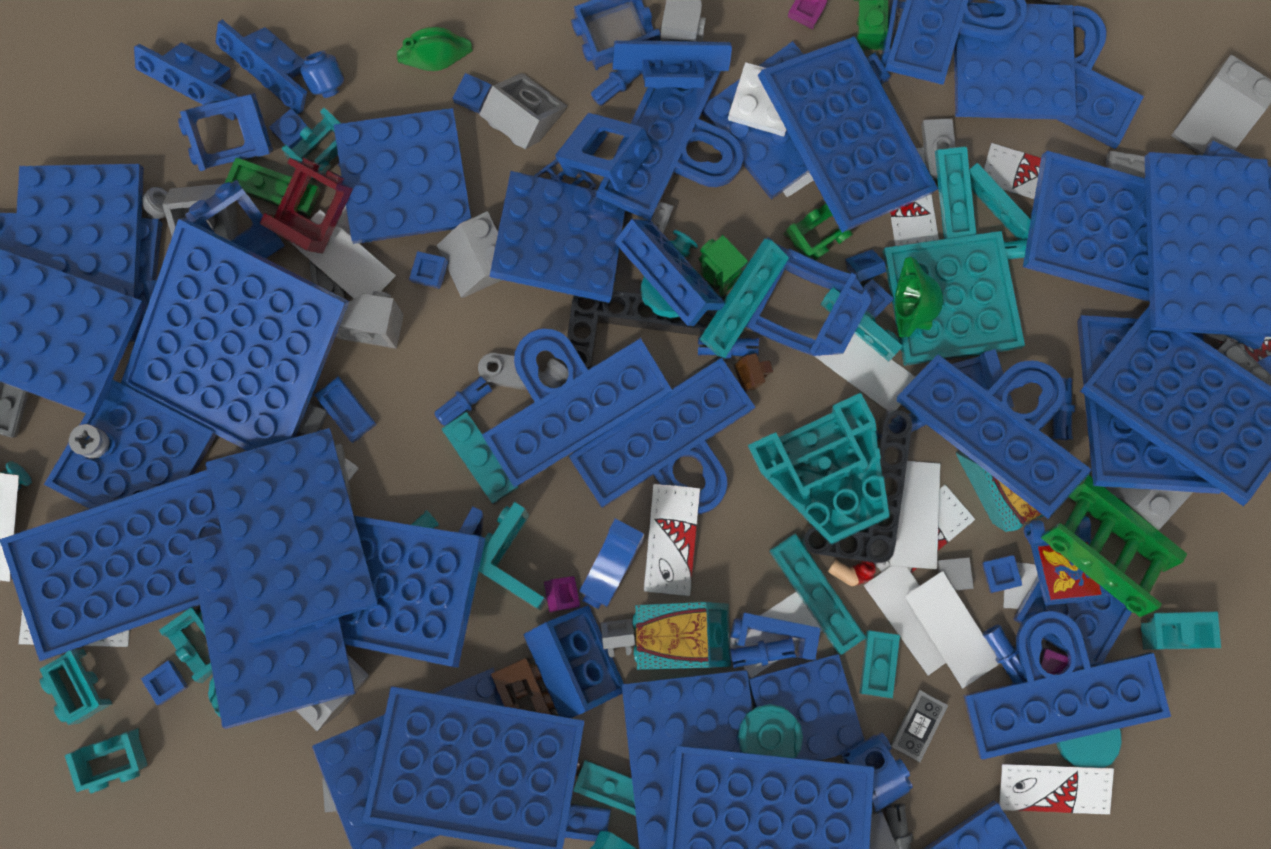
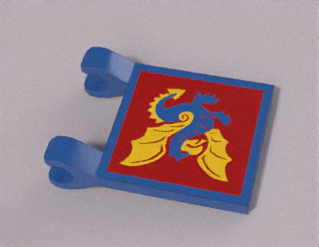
M1084 516L1074 534L1089 545L1091 542L1090 519ZM1033 520L1030 524L1024 526V534L1031 545L1045 606L1106 599L1104 588L1096 583L1063 555L1054 551L1048 543L1041 539L1042 534L1045 532L1044 524L1041 520Z

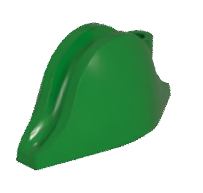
M426 27L403 40V47L396 53L398 63L426 71H439L456 63L471 53L473 49L470 40L460 37L448 29Z
M914 257L905 258L895 293L896 321L899 337L903 338L910 337L916 328L930 330L932 320L939 315L943 305V294L939 284L922 270Z

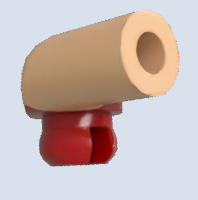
M835 559L827 572L850 586H857L867 583L874 578L876 566L873 562L863 561L860 564L848 567Z

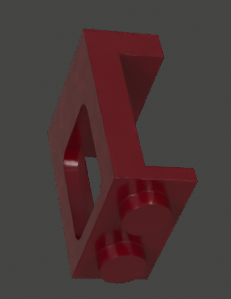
M303 157L302 161L289 158L287 163L295 167L296 170L276 214L264 213L260 224L306 251L323 254L353 189L343 184L345 178L329 170H327L326 174L320 171L321 165L306 157ZM311 177L336 190L335 196L321 224H317L299 214L297 210Z

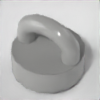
M152 187L148 189L141 199L142 205L150 219L166 217L162 204L168 192L162 188Z

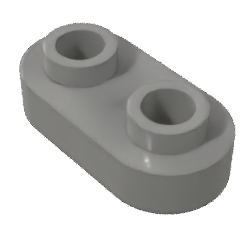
M489 353L481 358L478 364V371L486 383L521 390L527 389L517 374L514 356ZM491 363H496L499 365V368L495 372L488 371V366Z

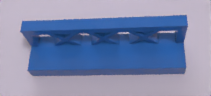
M631 219L615 240L618 247L687 326H694L707 310H721L726 304L652 221Z

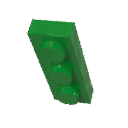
M235 158L225 183H232L237 180L247 195L279 206L292 177ZM308 183L297 207L299 214L310 217L321 191L318 186Z

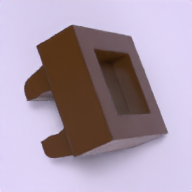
M756 353L746 355L734 364L740 385L745 392L757 389L765 383L767 374L774 372L770 360L759 362Z

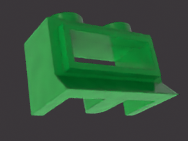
M854 0L859 1V16L856 22L858 26L857 42L861 49L882 50L883 42L888 33V0Z
M827 204L818 210L816 208L797 224L793 223L783 233L790 239L800 254L808 258L812 256L814 261L830 251L827 248L829 244L835 240L838 244H841L853 235L851 229L842 233L839 228L813 247H810L803 235L833 216Z
M724 235L716 241L713 238L710 239L700 249L702 255L698 259L701 263V275L714 289L718 287L720 298L733 288L743 272L741 268L748 263V260Z

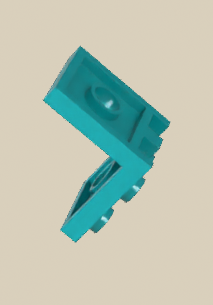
M514 502L511 508L506 506L497 519L500 525L495 533L489 532L486 535L479 572L542 611L547 603V599L497 568V565L530 516L524 507Z

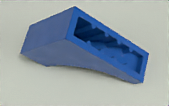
M616 518L614 519L605 542L579 591L585 595L582 601L598 610L601 604L605 607L609 606L643 543L644 534Z

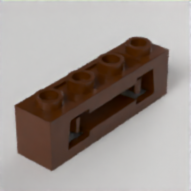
M525 658L491 674L505 707L523 710L520 703H515L508 684L512 685L516 698L520 699L529 695L523 680L527 679L534 697H531L536 712L553 715L551 710L555 709L549 692H543L538 681L542 679V676L535 662L530 663L529 659ZM579 759L577 763V769L581 768ZM576 769L575 779L578 778V776H579V774H578V772H577V769Z

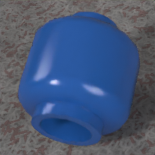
M318 51L306 56L303 59L304 64L301 66L300 72L308 90L314 95L322 94L323 98L339 93L338 87L343 84L345 78L336 57L326 54L325 51Z

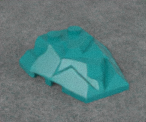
M861 393L833 405L832 413L790 433L778 437L775 432L748 445L761 474L830 544L836 543L889 518L885 483L880 463L881 456L876 436V423Z

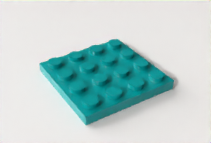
M1002 231L886 247L883 249L882 253L890 295L894 298L892 306L895 321V293L905 258L914 257L922 270L936 280L943 294L942 309L939 315L932 320L930 330L916 328L910 337H899V343L903 345L901 353L904 366L931 362L937 354L947 360L981 355L996 349V352L1022 349L1025 346Z

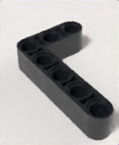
M613 290L610 303L591 299L595 304L587 310L579 307V303L581 300L589 298L573 296L567 338L579 356L586 359L585 366L589 370L593 364L598 323L702 336L708 325H702L698 321L694 326H687L683 320L675 322L668 317L659 316L656 313L651 317H642L638 310L646 307L642 300L641 294ZM613 303H621L625 307L621 313L617 314L612 313L608 308ZM707 310L704 314L710 315L713 318L718 310ZM578 328H588L591 333L585 339L577 338L574 333Z
M900 410L888 411L881 416L878 426L877 443L881 456L882 476L884 478L890 477L894 483L893 490L886 494L890 516L887 523L883 525L874 524L853 534L855 544L849 551L841 550L840 541L830 544L825 538L821 545L817 547L810 546L809 536L812 532L817 531L810 524L803 529L801 534V541L810 552L875 563H884L893 557L912 432V420L906 412ZM895 415L902 420V428L897 433H893L888 427L889 420ZM893 446L898 452V458L894 463L888 464L884 459V452L887 448ZM882 539L885 543L884 552L880 555H873L871 552L872 543Z

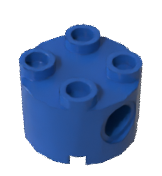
M882 732L871 736L841 754L844 764L874 767L872 808H874L875 812L908 794L910 789L913 788L908 778L910 773L900 758L895 761L890 752L892 747Z

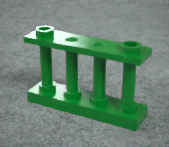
M1088 475L1069 496L1076 502V505L1065 524L1059 523L1042 534L1041 539L1048 543L1054 551L1063 555L1096 583L1101 585L1123 603L1129 611L1139 617L1147 615L1159 609L1162 603L1150 595L1161 571L1165 572L1183 563L1187 553L1103 486H1093V478ZM1086 512L1101 522L1089 545L1074 534ZM1111 532H1114L1126 543L1114 565L1099 554ZM1136 551L1150 561V565L1139 585L1125 575Z

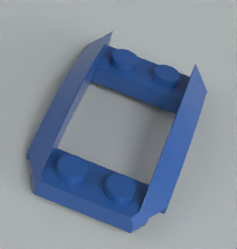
M776 244L789 259L745 327L780 344L812 356L843 354L872 301L867 290L863 289L856 274L834 269L790 248L786 249ZM784 270L831 290L834 287L840 292L816 340L788 330L760 316Z

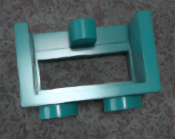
M323 108L320 111L323 118L321 122L313 129L306 126L300 132L302 140L292 150L287 145L281 149L287 159L292 158L302 161L303 157H306L332 131L335 133V124L341 123ZM336 140L314 160L321 165L319 170L325 174L331 167L329 162L338 155Z
M191 607L162 627L159 632L162 636L169 638L176 648L175 653L178 658L191 669L194 674L191 676L192 679L203 684L208 677L213 675L211 662L206 665L183 632L184 629L196 622L205 635L202 613Z
M1218 612L1154 613L1153 618H1147V623H1141L1143 650L1221 648Z
M84 649L70 650L39 669L43 676L39 679L42 689L47 694H52L57 703L54 706L57 718L61 722H67L68 725L80 724L112 705L110 699L99 698L93 687L98 682V677L93 671H85L79 659L87 655ZM64 668L84 705L79 709H76L58 674V671Z
M139 728L78 748L64 755L76 792L89 789L90 794L109 787L108 781L120 778L122 783L139 777V770L148 765L139 739ZM125 748L130 763L93 775L89 760Z

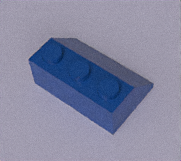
M589 605L545 622L523 634L560 717L573 718L622 694L621 685L624 684L613 658L608 654V649L603 648L602 634Z

